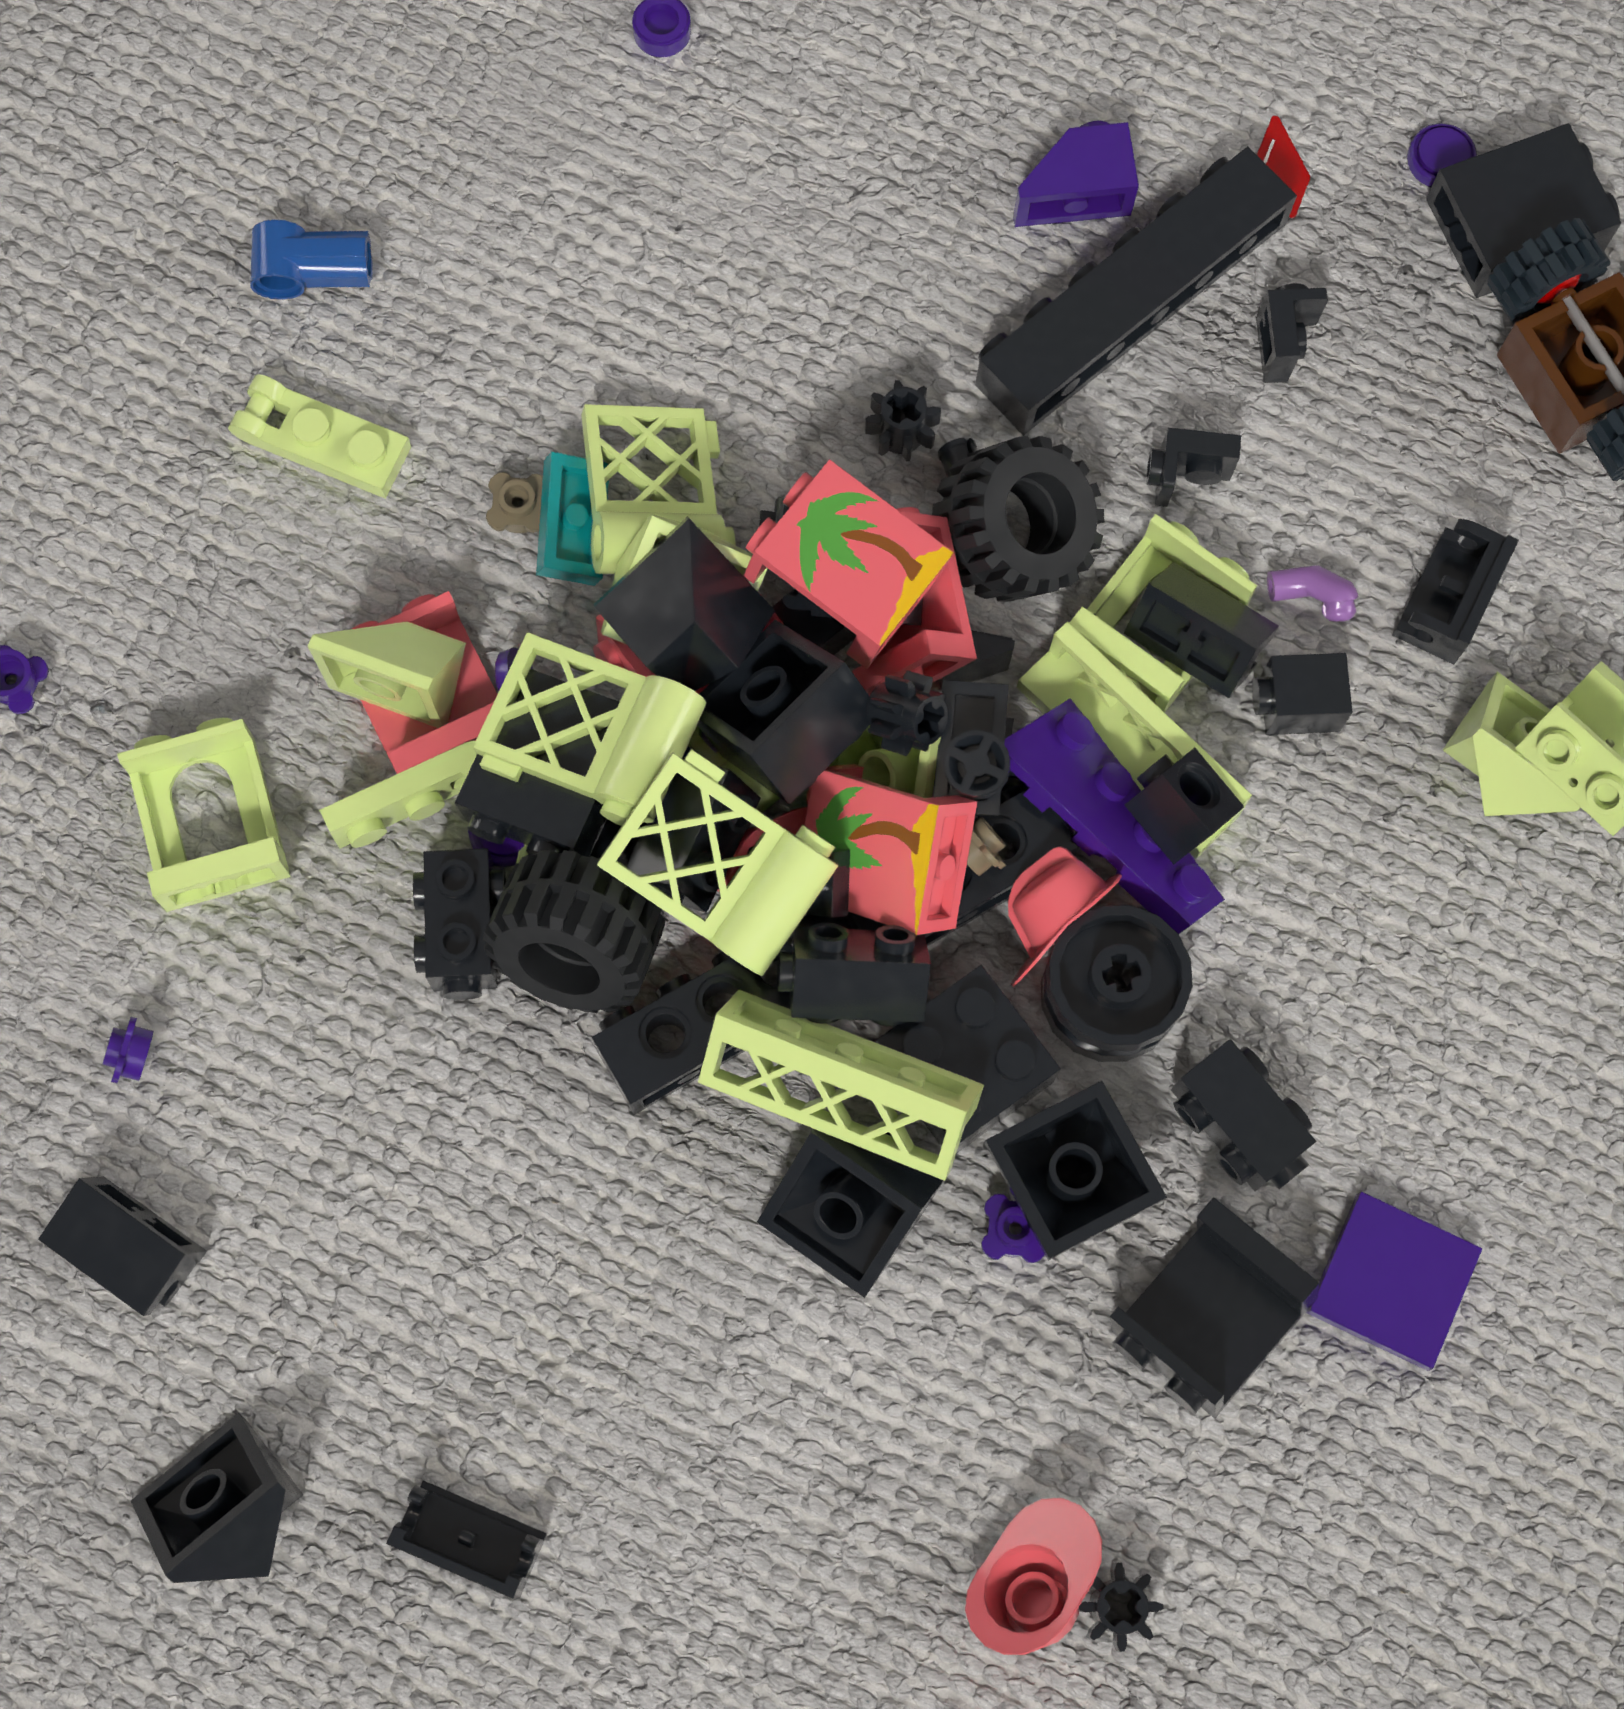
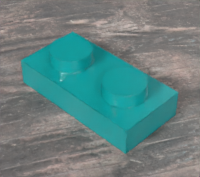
M551 452L545 458L543 466L536 575L595 586L603 579V574L595 573L592 563L591 533L593 518L586 458ZM603 462V466L605 469L609 464ZM609 480L605 483V484H606L607 500H608Z

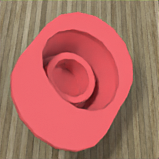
M1062 846L1052 848L1025 869L1013 883L1008 899V916L1028 952L1029 958L1017 972L1010 985L1013 987L1017 985L1067 926L1095 905L1122 878L1121 874H1116L1104 881L1083 862L1078 860L1068 849Z
M1064 1498L1040 1499L1024 1507L1007 1525L987 1559L976 1572L967 1590L965 1612L970 1629L985 1647L1003 1655H1026L1059 1642L1071 1631L1079 1615V1605L1094 1583L1102 1563V1538L1095 1520L1081 1505Z

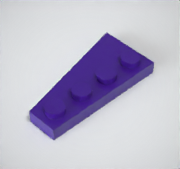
M1071 698L1005 739V747L1009 752L1010 770L1028 786L1023 795L1042 813L1051 807L1076 831L1071 840L1089 857L1094 854L1104 857L1117 869L1116 874H1121L1122 876L1118 884L1148 912L1158 915L1178 934L1225 900L1211 882L1207 873L1197 864L1190 853L1173 865L1124 806L1141 792V789Z

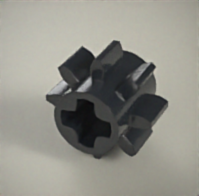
M895 380L894 388L885 396L875 392L871 395L870 408L875 414L865 418L864 430L865 434L868 435L879 434V455L883 456L890 451L895 454H902L907 462L911 460L912 452L920 445L929 449L934 447L936 434L930 427L940 424L941 408L935 406L927 407V387L922 386L915 390L910 387H903L900 380Z
M908 670L903 678L888 674L885 676V682L879 684L872 691L866 706V717L870 725L868 732L883 737L882 749L904 756L909 754L911 748L926 752L929 750V745L936 742L942 736L948 721V708L944 701L946 696L944 693L931 690L932 677Z
M1113 1563L1110 1570L1111 1580L1103 1582L1096 1576L1091 1586L1094 1591L1090 1602L1082 1601L1079 1605V1611L1090 1612L1095 1622L1087 1632L1086 1637L1089 1640L1100 1638L1105 1631L1112 1632L1115 1650L1125 1652L1127 1634L1136 1632L1138 1636L1147 1640H1151L1154 1637L1151 1629L1144 1623L1149 1612L1161 1611L1164 1609V1605L1157 1601H1148L1143 1591L1149 1585L1152 1578L1149 1574H1142L1136 1577L1133 1582L1126 1581L1125 1569L1122 1563ZM1108 1591L1113 1594L1130 1593L1132 1598L1129 1600L1127 1608L1133 1616L1129 1622L1120 1619L1108 1622L1105 1618L1111 1608L1108 1601L1104 1598Z

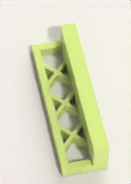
M1066 622L1054 633L1049 651L1018 680L1016 688L1044 714L1071 698L1082 714L1091 722L1095 731L1121 765L1127 769L1141 791L1144 787L1136 778L1160 758L1167 754L1175 764L1195 747L1244 805V808L1252 795L1069 622ZM1243 809L1190 853L1197 859L1240 816Z
M738 990L715 1016L698 1083L944 1181L951 1171L964 1127L976 1110L984 1087L981 1083L829 1024L814 1023L806 1018H791L790 1009ZM726 1044L749 1052L760 1073L745 1079L720 1069ZM794 1070L810 1076L821 1097L807 1103L791 1097L780 1076ZM855 1095L872 1100L883 1121L869 1127L854 1122L842 1101ZM917 1120H922L945 1129L946 1134L939 1155L915 1146L904 1126Z

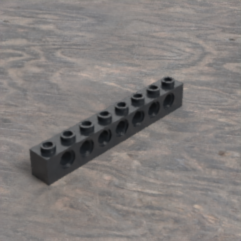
M1018 785L1001 792L999 816H993V819L985 820L999 837L1008 840L1012 844L1015 855L1010 859L1003 860L1006 864L1003 869H1000L998 866H991L981 876H978L968 865L966 866L956 929L926 933L927 946L1006 902L1009 899L1013 883L1020 874L1052 848L1062 846L1076 856L1079 846L1071 840L1072 833L1063 819L1051 807L1042 813L1023 795L1025 791L1022 792ZM848 912L847 916L834 918L807 914L802 918L797 927L810 928L818 923H834L846 929L877 930L888 925ZM792 934L780 952L791 951ZM722 951L711 961L714 968L700 976L691 979L689 974L680 975L661 986L655 992L658 999L642 1009L635 1011L633 1006H627L606 1017L599 1023L601 1032L592 1036V1040L608 1072L633 1115L699 1078L715 1020L704 1009L710 997L718 993L734 995L738 990L790 1009L789 992H778L777 988L766 984L760 975L741 965ZM778 955L773 962L778 961ZM661 1025H674L681 1029L685 1038L681 1046L675 1051L669 1053L658 1052L648 1044L652 1031ZM726 1044L721 1065L745 1051Z

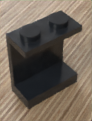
M1213 1197L1197 1216V1231L1126 1312L1118 1306L1110 1315L1111 1329L1117 1336L1112 1343L1127 1360L1139 1369L1143 1370L1149 1363L1169 1380L1164 1386L1165 1390L1189 1412L1196 1414L1202 1408L1215 1419L1318 1298L1320 1283Z

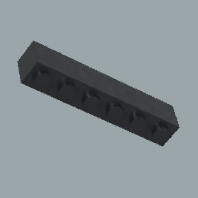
M1248 146L1231 160H1228L1227 157L1218 159L1206 170L1197 187L1187 195L1179 191L1171 196L1159 209L1153 222L1143 230L1139 226H1135L1127 231L1113 247V253L1097 265L1094 261H1091L1084 265L1072 277L1068 284V289L1056 299L1052 300L1050 297H1045L1035 304L1025 316L1024 324L1008 336L1005 332H1002L992 338L979 353L975 386L1024 436L1284 227L1297 195Z

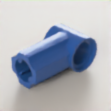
M266 220L257 223L252 228L250 288L254 293L270 299L285 300L300 296L304 293L305 288L370 287L373 261L368 231L306 232L303 227L286 220Z

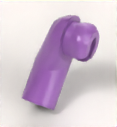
M1319 565L1268 571L1267 589L1272 602L1312 597L1323 602L1322 614L1326 619L1333 622L1350 620L1356 614L1354 599H1357L1359 596L1354 584Z

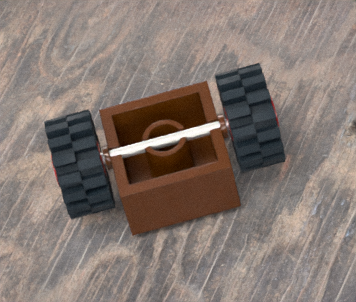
M1574 218L1571 222L1568 220L1560 222L1554 230L1551 227L1547 228L1535 240L1530 238L1524 242L1522 249L1508 254L1505 257L1507 262L1498 264L1493 269L1494 274L1489 275L1487 284L1514 325L1498 351L1497 357L1559 454L1587 440L1611 480L1618 481L1621 479L1622 481L1624 480V277L1618 272L1598 282L1597 278L1606 273L1611 261L1585 221H1581L1580 218Z

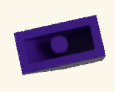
M1098 120L1087 122L1080 127L1069 128L1018 187L1013 214L1014 227L1131 216L1139 184L1129 123L1110 124L1106 121Z

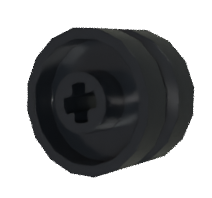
M1132 905L1101 906L1081 915L1073 921L1058 937L1040 981L1041 1006L1052 1032L1073 1052L1098 1062H1127L1152 1051L1171 1031L1183 1014L1193 988L1191 958L1179 934L1158 915ZM1104 980H1118L1123 985L1124 992H1117L1116 983L1106 985Z

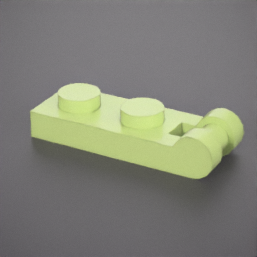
M261 374L254 376L247 390V394L251 397L244 411H236L228 426V430L234 436L248 444L386 499L411 449L407 436L287 389L281 383ZM272 410L286 415L280 429L266 423Z
M475 741L461 744L320 809L319 811L339 849L349 844L353 848L369 845L382 838L387 832L386 827L408 817L412 821L422 820L439 812L445 806V800L459 794L477 755L473 749Z

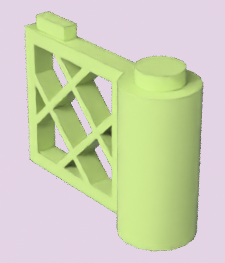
M584 404L581 417L593 518L591 554L595 573L615 574L618 561L650 514L682 522L688 516L697 527L736 546L734 529L732 527H725L722 515L717 514L710 458L718 459L720 454L716 421H705L703 408ZM599 425L620 426L634 437L635 440L620 454L600 438ZM663 428H689L691 446L683 454L679 455L656 435ZM644 446L669 466L654 481L629 462ZM692 459L694 462V467L689 463ZM603 460L609 464L605 469L603 466ZM619 472L642 493L633 501L607 500L605 483ZM676 474H679L697 489L699 502H678L662 488Z
M527 632L473 745V749L477 754L483 756L480 763L482 769L518 782L522 772L593 798L603 804L600 810L602 816L622 826L672 752L680 758L683 757L704 711L706 701L694 690L674 680L655 675L645 677ZM536 655L560 663L568 681L532 696L526 677ZM571 668L587 674L575 678ZM604 681L626 688L616 709L591 719L580 691ZM520 690H522L525 699L514 703ZM573 694L584 722L548 736L538 708ZM528 712L531 713L541 740L516 750L496 743L505 722ZM608 727L601 742L597 731ZM590 734L596 749V755L586 776L584 777L561 768L554 749ZM546 752L550 763L537 759L535 756ZM672 780L670 781V783L668 784V786L666 787V789L664 790V792H663L662 795H661V801H662V802H663V799H664V797H665V795H666V793H667V790H668V788H669V786H670ZM655 805L643 822H654L656 817Z
M691 749L684 760L672 752L597 862V866L708 939L741 965L763 976L837 869L838 865L829 859L835 847L804 825L794 835L718 784L725 772ZM676 773L700 788L705 815L665 822L661 795ZM709 795L731 810L712 813ZM655 805L658 824L640 827ZM743 817L764 831L748 855L721 860L714 822ZM707 824L713 861L674 869L667 831ZM660 833L667 870L638 875L617 861L631 838ZM740 866L726 886L723 869ZM715 870L720 897L703 919L681 904L676 878ZM669 879L672 897L651 883Z

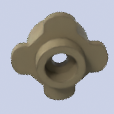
M505 472L495 474L488 484L489 490L493 494L492 508L486 513L489 526L496 531H504L506 529L512 533L538 532L543 476L532 474L528 478H512ZM521 498L524 503L520 507H515L512 505L513 500Z
M981 816L974 821L967 865L978 876H981L991 866H998L1000 869L1006 866L998 854L1006 845Z

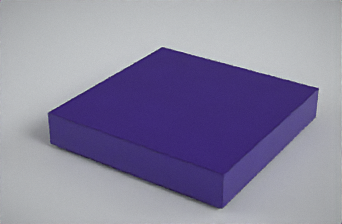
M1361 1191L1355 1196L1320 1278L1318 1298L1306 1313L1424 1370H1432L1483 1248Z

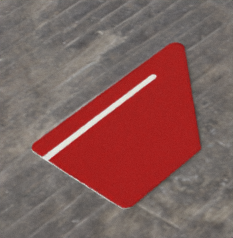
M1275 115L1271 117L1257 156L1297 195L1289 218H1295L1311 177L1280 118Z

